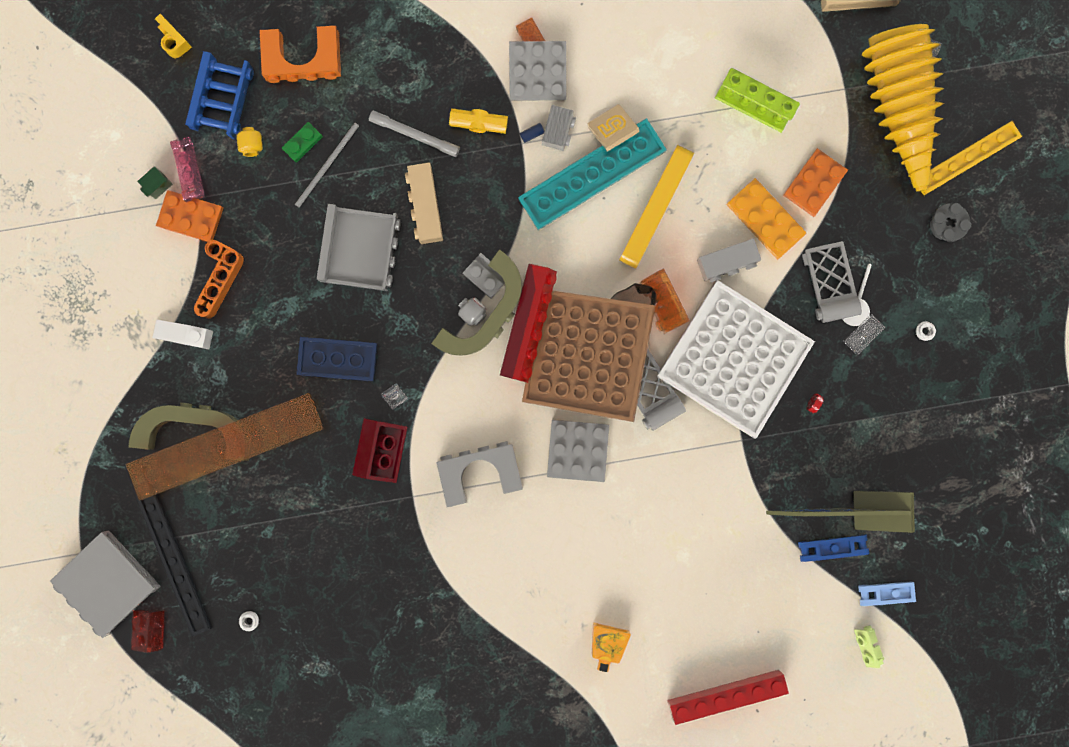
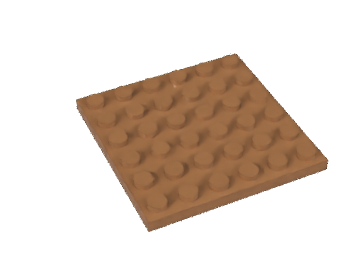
M552 291V299L547 309V318L542 328V337L537 347V356L532 366V375L529 378V382H525L522 402L634 422L655 306Z

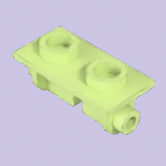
M870 625L863 627L864 630L855 629L856 641L859 644L866 667L881 668L880 665L884 664V657L879 645L873 647V644L878 642L875 630Z

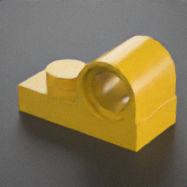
M161 14L155 18L160 24L158 28L165 35L161 40V46L169 56L179 58L192 48ZM176 43V46L173 49H170V46Z

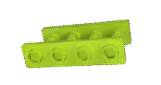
M734 68L729 70L715 99L780 133L784 130L788 120L791 121L800 105L796 100Z

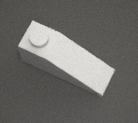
M156 319L152 338L210 349L213 331Z

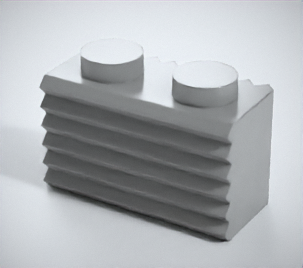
M555 105L551 106L542 139V146L564 151L565 146L569 147L571 135H568L569 129L574 128L576 117H573V110Z

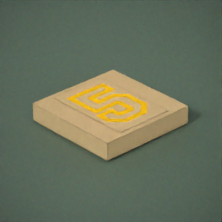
M619 104L587 123L588 128L607 152L640 132L638 126Z

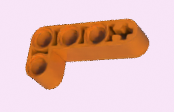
M216 240L207 242L205 252L208 256L217 260L218 263L194 305L195 313L206 319L215 316L244 262V258L239 252ZM219 246V252L213 254V248ZM232 255H236V261L230 263L229 258ZM226 271L227 277L224 280H221V273ZM214 288H217L218 294L215 297H212L211 291ZM204 306L208 309L207 312L203 310Z

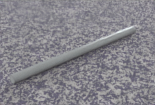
M357 123L352 125L295 203L297 207L300 208L359 127Z

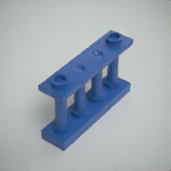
M203 51L185 125L195 131H199V127L202 125L227 130L226 134L231 139H235L236 134L240 132L239 121L249 80H252L254 74L250 63L244 60L242 68L217 63L216 58L211 53ZM218 70L240 75L238 86L213 81V72ZM213 88L235 93L234 104L208 99V91ZM208 106L230 111L229 123L204 117V108Z

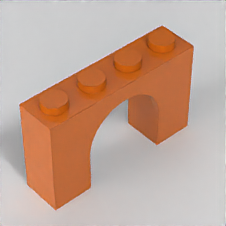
M317 27V53L310 62L303 65H293L285 60L283 35L279 29L260 30L262 76L270 83H278L280 80L296 82L298 79L314 81L317 78L324 77L325 79L332 80L336 79V77H341L340 43L337 27Z

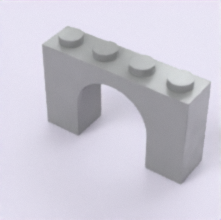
M508 441L497 443V448L493 449L485 446L478 448V452L472 454L468 450L460 452L459 457L452 458V455L440 457L441 461L436 463L446 506L452 507L467 502L462 475L465 468L471 462L477 460L490 462L496 467L504 494L523 490L513 445H508Z

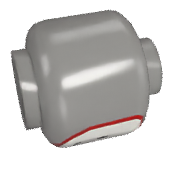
M465 298L458 305L460 307L458 315L470 326L474 324L477 326L487 316L485 314L486 307L477 298L469 300Z

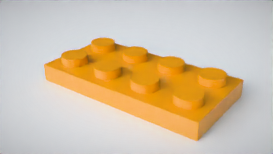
M756 178L726 204L777 260L807 234Z

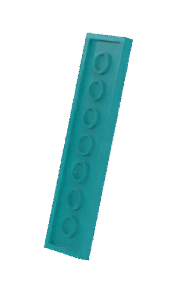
M647 118L636 124L639 128V133L607 152L603 146L597 148L518 197V200L538 231L667 151Z

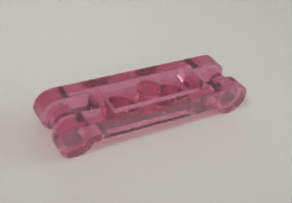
M190 136L183 137V140L170 141L183 200L189 202L192 201V198L197 197L199 199L205 197ZM186 147V151L181 152L180 148Z

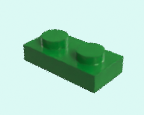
M307 122L282 149L297 163L323 136Z

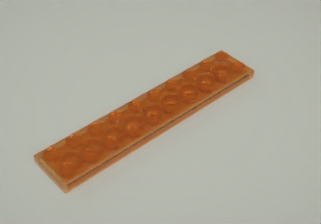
M307 393L127 463L126 467L140 501L321 431L324 428L310 393Z

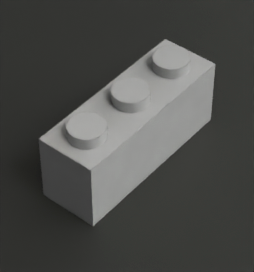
M754 238L697 259L704 281L710 280L711 283L722 279L721 276L728 273V276L739 273V269L746 267V270L755 268L757 263L761 261Z

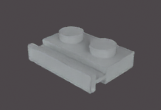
M480 253L462 274L492 299L505 282L499 273L488 266L491 261Z

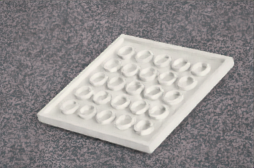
M717 280L657 377L756 439L815 341Z

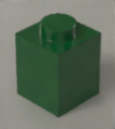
M155 166L137 181L142 186L140 190L147 197L152 196L155 199L173 185L162 171Z

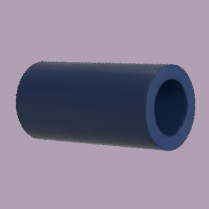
M538 123L519 134L523 142L526 143L544 134V129Z

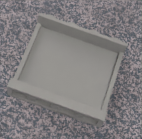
M328 204L317 280L324 283L388 291V287H391L393 279L390 271L395 266L393 251L398 246L396 231H399L401 226V219H398V215L396 213L389 215L339 208L336 205Z
M110 531L101 532L50 580L54 590L62 594L66 598L67 604L75 608L80 613V618L88 622L93 627V632L102 638L110 635L111 631L141 602L161 587Z

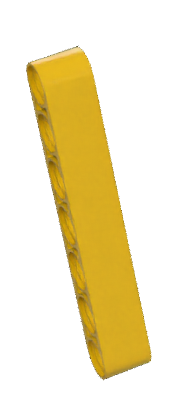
M677 145L619 261L635 269L637 268L694 152Z

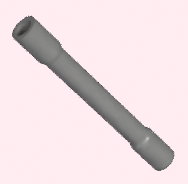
M373 110L369 116L370 122L390 128L435 147L446 154L457 157L459 153V146L397 122Z

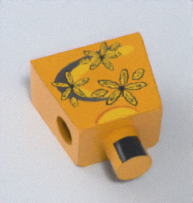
M593 622L592 657L599 659L597 670L609 672L611 662L620 663L631 636L629 630Z

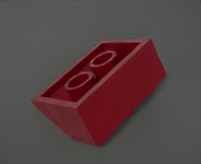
M364 418L352 475L369 480L396 483L408 427Z

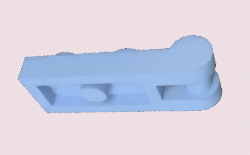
M912 581L858 586L859 592H861L860 606L916 602L915 586ZM869 592H874V598H869Z

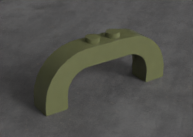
M501 250L496 253L488 266L499 273L505 282L503 298L480 330L470 338H459L445 328H442L431 343L441 351L459 356L476 353L485 348L494 337L498 339L504 331L501 328L505 322L509 323L514 317L515 313L513 311L518 305L522 291V280L515 263Z
M180 402V406L166 405L153 408L139 418L132 429L129 440L130 448L149 450L155 448L156 435L159 429L168 422L175 421L209 425L218 428L225 436V459L249 461L250 441L244 426L232 415L222 411L211 410V406L206 405L192 408V404Z

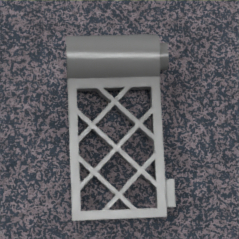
M841 241L806 249L805 254H802L804 266L808 265L818 303V309H815L817 320L825 323L861 315V303L855 290L844 242ZM840 247L841 256L838 260L828 254L832 248ZM818 252L824 257L818 264L812 260L810 253ZM826 257L836 263L831 271L821 266ZM837 264L845 268L846 273L843 278L833 273ZM818 269L829 274L824 282L816 278L815 273ZM830 275L840 280L836 289L825 284ZM842 282L850 287V294L844 295L837 291ZM823 286L833 292L830 298L821 299L820 291Z
M647 349L649 361L648 365H644V368L647 369L644 379L642 378L643 385L639 393L637 406L644 416L642 422L647 430L651 428L654 431L686 412V409L671 385L664 381L659 383L660 378H658L657 382L646 379L648 369L655 370L658 374L661 370L649 349ZM645 382L656 384L654 395L643 392ZM658 386L667 387L670 394L666 397L656 396ZM642 395L653 397L652 404L644 409L640 402Z

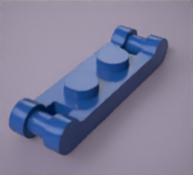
M867 534L798 542L802 554L800 555V561L809 562L868 555L869 548L866 546V541H868ZM854 542H858V549H855ZM814 547L815 554H809V548Z

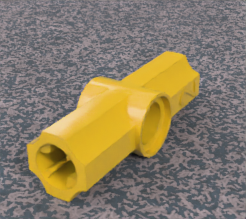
M451 109L449 125L468 128L470 131L477 133L490 131L506 134L508 116L488 114L487 111L473 109L472 111Z

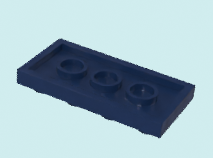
M300 337L297 375L374 381L377 343Z

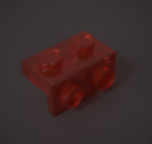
M134 610L131 650L146 653L162 650L164 611Z

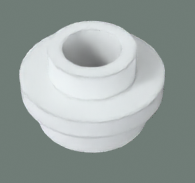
M921 322L916 327V335L923 341L931 340L935 336V326L930 322ZM923 328H926L928 331L926 335L922 332Z
M252 611L243 613L239 618V625L245 631H252L259 624L257 614ZM247 618L252 619V624L247 623Z

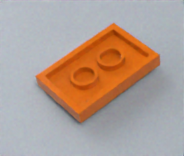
M817 148L783 196L814 217L848 170Z
M167 190L156 226L209 242L214 239L223 207Z

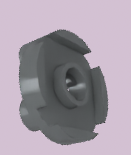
M948 203L940 206L933 212L932 221H930V228L934 236L947 242H954L963 238L971 228L968 212L958 203ZM947 218H950L954 221L953 228L951 225H946V222H948V220H946Z

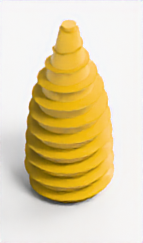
M927 24L908 25L876 34L868 39L870 47L862 53L863 57L872 59V62L866 65L864 70L874 72L875 74L874 77L868 80L867 84L877 86L878 88L870 97L880 100L882 103L874 112L882 113L886 117L879 123V126L889 127L891 132L885 136V139L894 140L897 147L892 152L900 154L903 160L901 164L905 165L909 174L908 177L911 179L913 188H916V192L928 190V185L930 184L932 152L936 150L932 148L933 139L940 135L934 132L935 123L943 119L935 116V110L945 104L935 101V95L944 89L935 86V79L943 75V73L934 72V64L942 60V58L932 57V50L941 44L931 42L930 34L935 29H929Z

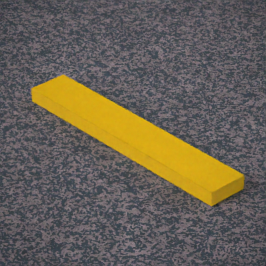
M1013 121L930 170L928 190L921 191L922 194L926 195L1021 138L1022 136Z

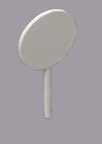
M871 264L867 265L858 294L862 314L844 318L843 321L848 325L859 326L869 318V306L861 297L872 266Z

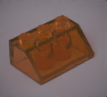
M664 268L639 283L640 287L638 289L643 298L646 297L649 305L655 306L654 315L657 319L655 324L659 332L663 331L666 334L690 321Z

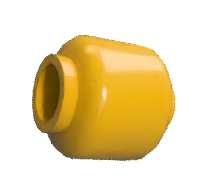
M253 127L243 128V131L237 134L238 151L246 157L257 156L263 149L261 133L254 130Z

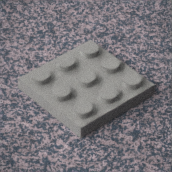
M566 41L509 42L510 101L566 100Z
M552 420L547 477L605 482L609 425Z

